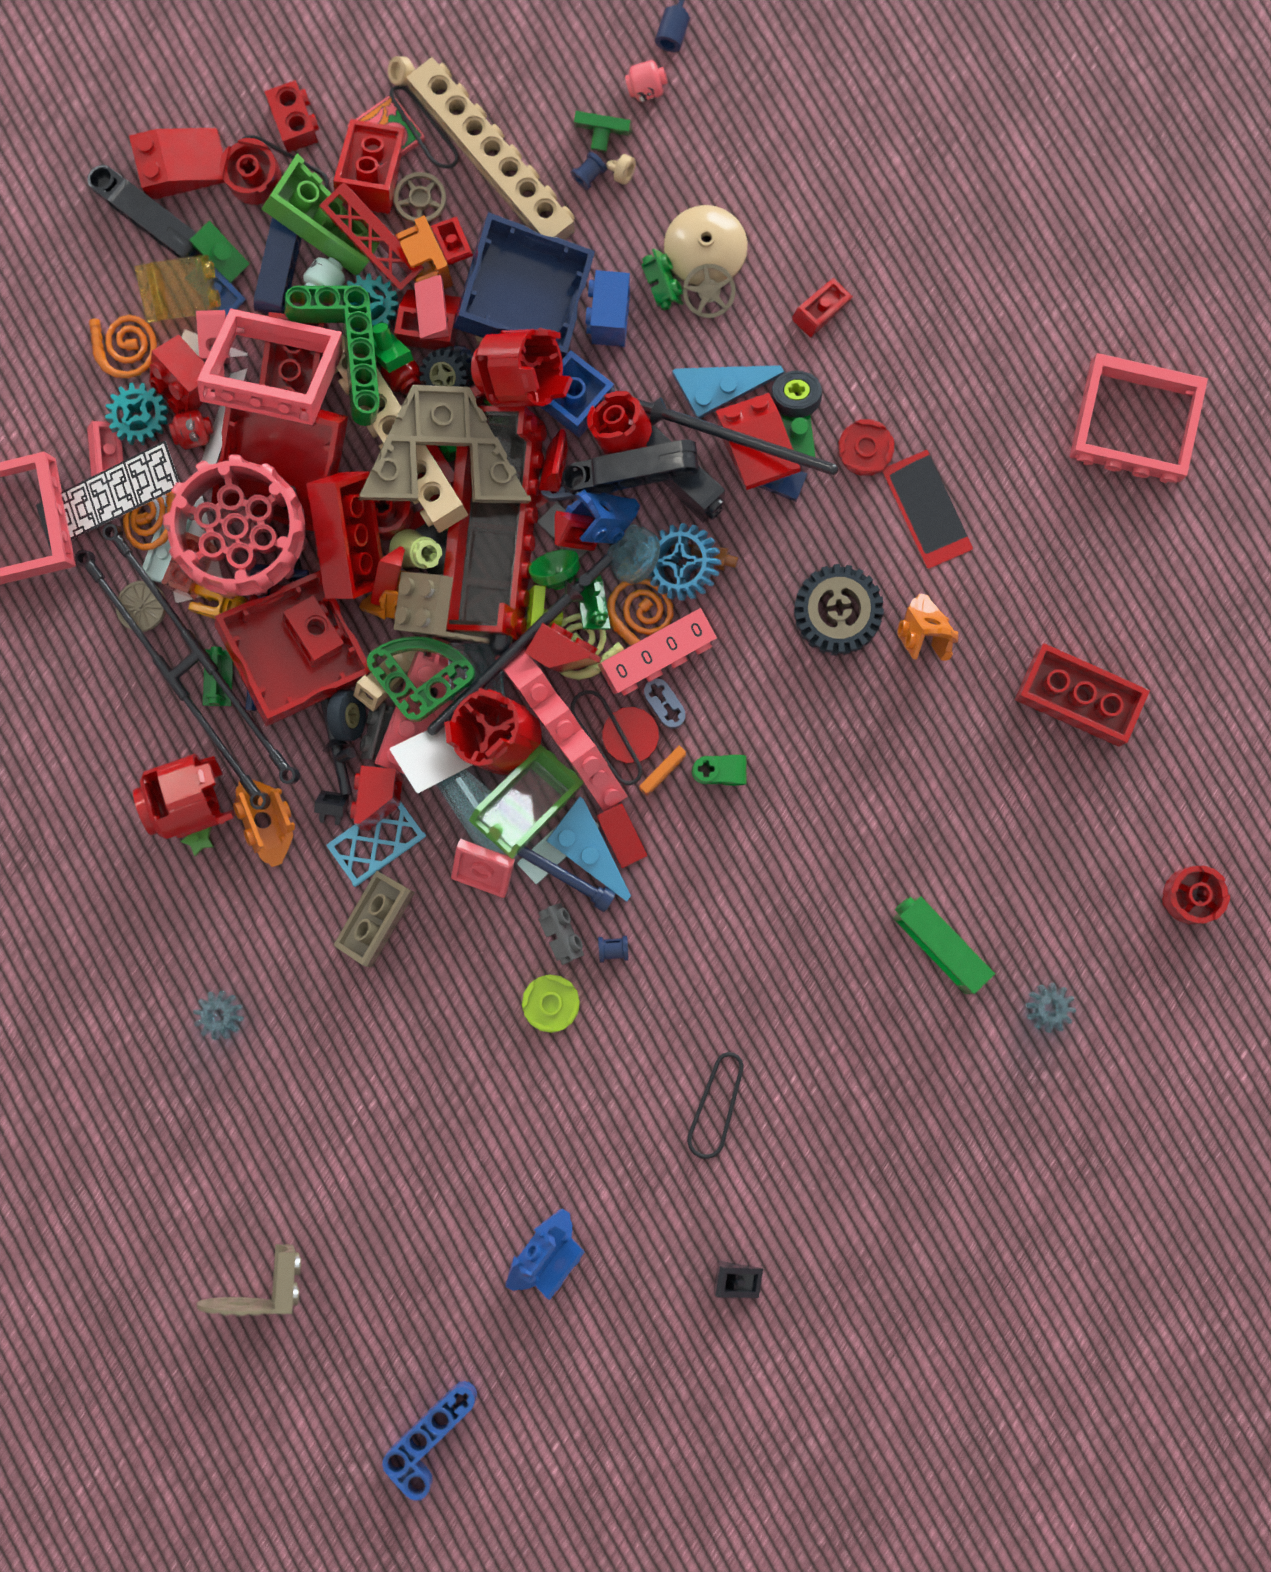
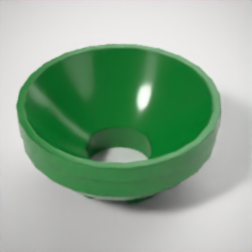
M566 549L548 552L531 563L529 567L530 576L536 584L545 586L548 589L565 588V581L568 583L573 582V578L580 569L579 556L575 551Z

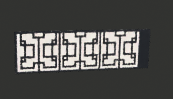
M166 441L61 492L71 540L171 492L175 483L179 482ZM43 502L36 504V508L51 550Z

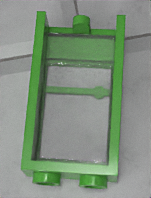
M540 745L475 808L469 821L513 859L577 794L584 782L579 779L573 770L563 765L554 753Z

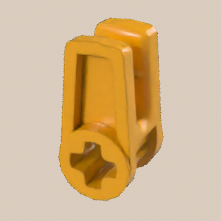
M196 585L194 589L195 594L209 601L219 602V605L211 607L201 602H191L188 609L193 613L215 619L216 615L244 604L248 599L243 596H235L234 599L224 598L218 593Z

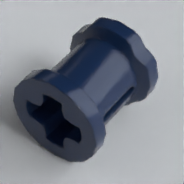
M591 151L586 155L587 159L577 169L574 168L570 172L577 184L585 190L591 188L592 181L600 173L604 174L607 171V167L602 159Z
M622 936V938L618 939L598 937L600 963H604L608 959L629 961L627 936Z

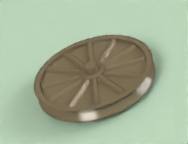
M144 581L128 584L118 596V599L142 632L154 629L165 616L166 611ZM157 587V588L159 589V591L161 592V594L164 596V594H163V592L161 591V589H160L159 587ZM116 608V613L120 622L128 629H131L128 623L125 621V619L122 617V615Z

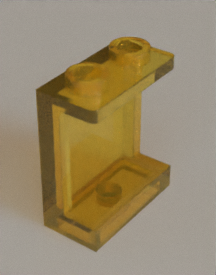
M208 254L146 262L134 266L146 323L196 316V311L219 310L221 306L220 294L218 290H215L213 283L215 268L213 262L209 261Z

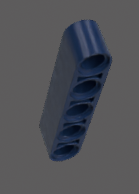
M273 217L255 290L253 308L255 312L269 314V312L285 314L286 292L292 287L302 238Z

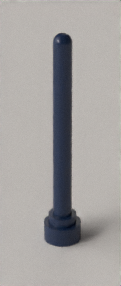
M526 846L517 854L590 897V901L594 903L593 907L602 912L608 909L615 896V892L607 887L601 888L598 886L595 888Z

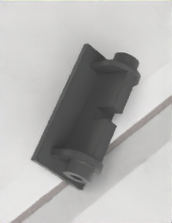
M382 703L374 712L371 709L369 710L367 715V724H369L367 734L362 737L359 747L362 752L360 759L373 758L372 761L375 762L384 739L383 733L387 731L395 707L386 706L385 703Z
M561 903L549 906L547 909L538 912L540 916L538 921L545 936L549 937L556 934L558 938L549 942L556 961L560 960L561 965H564L584 956L582 941L574 933L570 924V915Z

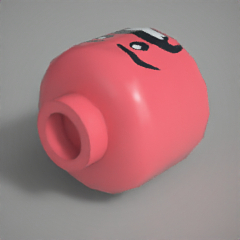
M653 60L631 66L629 74L625 75L631 98L635 97L639 102L662 96L664 91L663 85L668 84L664 67L658 68Z

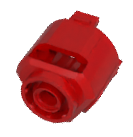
M539 328L538 330L501 331V334H486L479 347L475 350L471 362V373L476 387L486 395V399L490 404L497 407L545 406L551 403L554 398L566 397L573 379L570 376H562V356L558 343L555 340L560 339L561 333Z
M479 688V691L467 696L455 709L451 721L444 722L447 744L454 747L456 754L465 762L497 775H509L541 744L542 731L539 719L531 715L525 706L502 696V693L490 689L484 690ZM512 735L509 740L506 739L507 736Z
M194 753L143 772L140 778L141 787L133 790V797L140 820L149 835L158 834L165 839L174 836L182 838L218 824L222 825L225 821L234 818V810L221 813L219 801L213 787L216 785L215 778L223 775V771L215 756L200 760L199 756Z

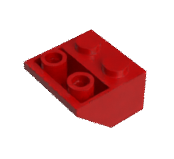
M407 289L399 305L394 331L395 337L406 346L431 350L453 346L454 350L458 329L453 328L461 297L444 295L449 336L420 339L415 290Z
M178 334L152 350L149 384L151 388L156 389L157 394H161L167 400L168 406L173 413L179 414L194 409L198 410L203 402L199 398L197 379L205 363Z
M542 623L525 651V654L560 673L598 664L602 660V657L595 654L598 650L596 647L578 637L575 641L572 640L574 634L555 623L551 627Z
M361 766L360 773H356L354 790H358L357 802H352L350 818L354 819V824L361 830L369 831L400 806L403 777L396 769Z

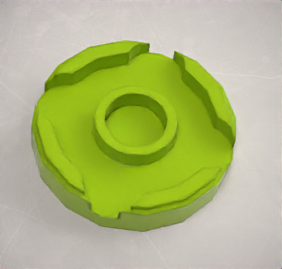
M549 974L538 977L528 985L523 994L522 1008L528 1022L540 1031L552 1033L564 1030L573 1023L579 1012L580 1000L578 992L573 984L562 976Z

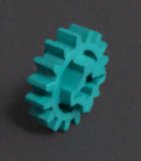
M371 273L367 274L366 280H362L360 275H356L357 282L355 284L348 280V286H360L368 292L369 300L373 302L370 303L372 327L378 323H386L390 329L389 320H397V315L393 310L399 309V303L395 301L398 299L397 292L391 291L393 289L392 284L387 282L383 285L384 280L380 275L376 280H373ZM375 290H378V291H380L381 293H383L386 298H384L383 296L377 295V294L375 293ZM355 302L350 303L353 306H360V304ZM354 328L356 332L362 331L360 328Z
M130 383L129 390L127 391L120 386L119 392L121 394L119 396L111 394L110 397L114 403L106 404L105 406L111 412L105 415L107 422L112 423L109 426L112 433L118 432L117 437L121 441L127 437L130 445L134 444L135 439H138L141 445H145V438L148 437L151 441H156L153 434L155 432L163 434L164 431L160 425L168 424L169 422L163 416L169 413L167 406L163 405L165 403L162 395L157 396L155 388H151L147 392V387L144 383H141L139 389H136L133 383ZM152 405L155 406V418L150 415L153 409ZM120 410L124 413L121 424L119 421ZM134 412L138 414L142 412V415L140 417L138 415L132 416Z

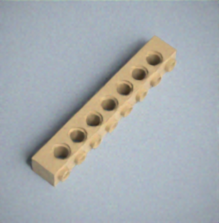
M431 57L406 77L409 89L528 228L539 234L558 237L563 240L575 232V217L568 207H561L554 191L548 185L544 187L541 184L536 170L531 165L526 166L522 162V156L513 144L509 146L503 140L504 135L496 124L491 126L485 119L487 116L481 106L477 103L475 105L472 104L468 99L469 94L460 83L456 85L453 82L450 71L443 63L438 64ZM439 89L446 90L444 94H434ZM457 109H461L464 111L460 115L452 114V112ZM476 129L482 131L476 136L469 134L472 130ZM490 150L499 151L496 156L487 155ZM509 170L517 172L512 177H507L504 173ZM528 190L535 193L528 198L522 196V193ZM543 211L553 213L549 218L539 216Z
M342 335L343 354L335 373L339 371L343 377L338 382L345 393L349 395L344 335ZM355 354L358 358L366 357L363 354ZM376 367L380 400L379 408L384 407V409L377 414L375 422L366 427L373 438L380 437L383 443L379 445V448L382 449L401 406ZM357 380L361 384H368L366 380ZM360 406L362 410H371L368 406ZM416 445L417 475L422 472H426L423 478L417 479L418 499L413 501V503H421L424 510L420 514L428 527L434 524L440 533L467 517L468 513L426 445ZM433 495H440L436 501L429 502Z

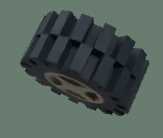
M453 346L442 347L429 353L422 361L424 365L420 366L419 369L420 372H424L423 375L419 376L420 381L425 380V385L472 386L474 381L471 380V362L467 363L466 361L469 356L466 353L461 355L462 350L459 348L453 350Z

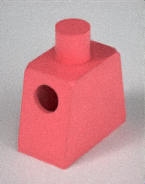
M225 310L196 311L199 357L204 363L209 356L210 347L214 345L227 317ZM230 350L218 376L225 377L224 364L231 363Z

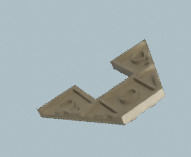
M412 385L360 492L358 500L417 501L416 445L470 446L473 502L529 503L531 497L530 495L527 496L516 476L517 472L514 466L510 465L507 460V454L499 439L494 436L487 424L484 412L477 406L476 398L470 387Z

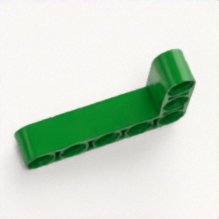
M360 286L291 287L286 292L284 313L288 320L297 323H343L351 416L355 423L361 426L373 424L377 419L380 400L368 292ZM326 302L331 304L332 306H324L321 303ZM355 302L360 304V306H353L350 303ZM293 303H301L303 306H295ZM353 328H360L363 331L356 332L353 330ZM355 354H363L366 357L358 358ZM357 380H366L368 384H361ZM360 406H368L371 410H362Z

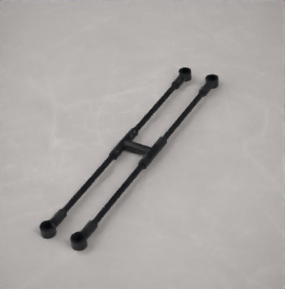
M114 524L105 525L102 531L103 537L106 540L112 541L122 556L129 560L182 633L181 637L192 652L172 669L163 656L157 653L107 584L105 576L95 563L94 553L83 549L77 551L75 554L76 564L87 570L95 583H99L153 658L154 665H156L178 698L185 702L240 779L239 782L250 796L251 806L257 810L267 809L271 803L270 796L267 793L261 792L250 776L243 772L191 700L190 693L182 684L180 678L199 661L207 673L214 677L268 751L269 758L280 772V780L285 784L297 783L300 778L299 770L295 767H290L279 750L274 749L218 672L219 668L193 632L186 628L132 554L133 550L123 538L122 528ZM114 529L115 534L111 537V531ZM85 555H87V560L84 563L83 558ZM288 771L292 772L291 780L287 778ZM260 796L263 799V803L261 806L258 804V798Z

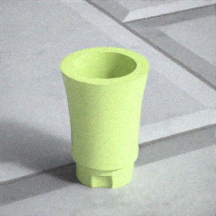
M404 529L395 534L389 546V552H392L399 546L404 547L405 552L401 568L404 569L415 567L427 569L434 567L442 556V549L438 543L412 529Z

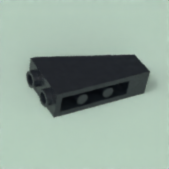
M653 425L651 436L646 445L649 447L672 442ZM699 465V472L695 475L663 481L702 523L708 518L710 520L715 519L724 509L722 505L725 502V489Z

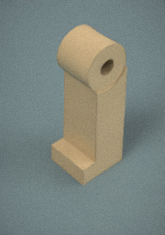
M417 651L403 652L393 656L406 675ZM384 660L379 665V667H381L382 670L388 676V674L392 672L386 666V660ZM372 672L368 676H363L357 682L353 695L373 712L389 697ZM403 678L393 679L390 684L391 691L394 692L405 680ZM365 692H366L369 696H371V697L373 698V700H372V699H369V698L366 696Z

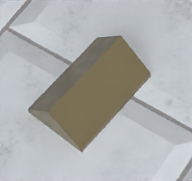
M376 871L333 946L363 966L373 967L415 892Z

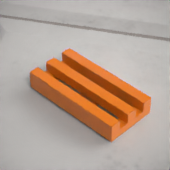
M679 745L639 786V790L646 796H649L686 758V751Z

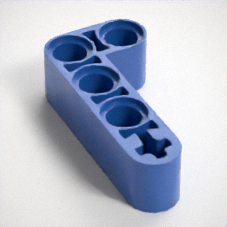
M462 1381L455 1384L386 1453L382 1463L383 1470L409 1499L415 1501L423 1499L428 1494L432 1485V1473L420 1459L473 1408L477 1398V1390L470 1382ZM467 1393V1402L465 1400L461 1401L454 1410L452 1405L455 1403L458 1395ZM437 1412H442L447 1415L449 1422L445 1425H439L435 1422L433 1415ZM416 1433L424 1435L427 1444L424 1446L416 1445L412 1440V1435ZM395 1454L402 1456L405 1460V1465L402 1467L394 1466L390 1457ZM413 1477L422 1478L425 1482V1487L422 1489L414 1488L410 1479Z

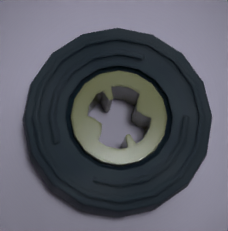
M339 690L335 692L330 698L327 707L328 727L336 740L354 741L358 739L363 733L366 724L365 705L353 696L354 691Z

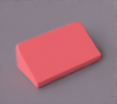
M441 275L414 283L420 339L448 337L444 287Z
M92 421L87 427L91 477L124 461L122 441L117 437L118 432L112 433L109 428L112 423Z

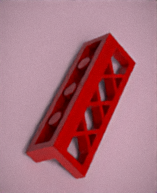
M344 182L319 205V208L399 292L423 271L424 267L422 265L414 268L410 267L400 241ZM338 197L343 202L342 205L348 211V215H336L329 208V205ZM342 220H348V227ZM352 221H360L368 229V237L356 236L352 232ZM362 241L368 242V248L363 244ZM372 242H380L379 245L388 253V258H377L372 253ZM382 263H388V269ZM392 263H397L408 274L401 283L392 274Z

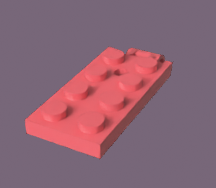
M438 637L433 638L450 645L462 654L461 646ZM417 651L407 676L415 687L418 688L452 662L435 653L427 652L425 656L423 652ZM457 668V675L453 679H450L448 675L444 679L454 689L456 685H454L453 681L459 677L465 680L468 677L466 675L468 670ZM404 682L401 692L405 689L406 682ZM436 683L432 686L437 689L436 699L442 698L446 694V686L444 684ZM464 690L420 722L409 721L399 708L395 706L375 764L396 769L404 774L390 748L426 731L428 726ZM409 695L399 700V703H402L405 699L410 705L409 714L414 712L418 715L421 712L419 707L422 703L416 704Z

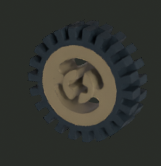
M834 564L833 567L828 568V566H825L820 571L813 572L802 583L794 604V618L796 619L797 630L799 629L801 632V637L803 640L806 639L809 642L808 645L812 648L816 647L820 649L819 652L824 654L829 652L834 656L841 653L848 655L850 652H857L864 645H867L877 633L884 615L883 597H880L878 585L875 586L873 579L870 576L866 577L863 574V570L859 568L854 570L851 565L840 567V564ZM841 593L850 595L858 605V619L850 626L846 625L845 622H847L852 612V609H848L850 608L851 601ZM825 595L831 596L825 611H830L827 612L826 619L836 626L834 628L826 625L819 616L818 603ZM836 604H839L840 609H846L843 611L842 616H838L837 611H832Z

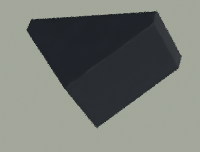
M718 1261L714 1284L715 1297L759 1298L763 1268Z

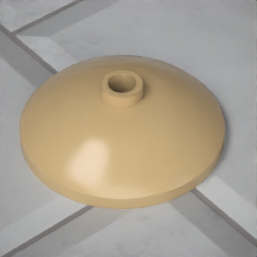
M696 206L685 210L672 221L665 235L664 253L669 256L673 264L672 272L683 282H685L688 274L693 269L704 264L721 266L733 278L745 262L747 238L740 222L728 211L716 206ZM703 236H709L711 238V241L703 242L701 238ZM707 268L711 280L719 283L728 279L721 271ZM704 269L696 272L688 284L699 286L705 280Z

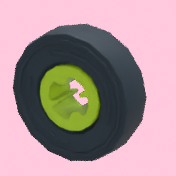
M790 371L779 376L772 386V399L782 415L791 418H802L811 415L818 409L822 401V387L818 379L811 373Z

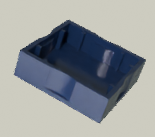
M488 212L480 230L453 328L484 338L486 334H501V331L538 330L543 328L560 332V339L555 340L558 343L563 359L569 349L577 319L579 298L586 287L595 251L558 237L539 234L525 225Z

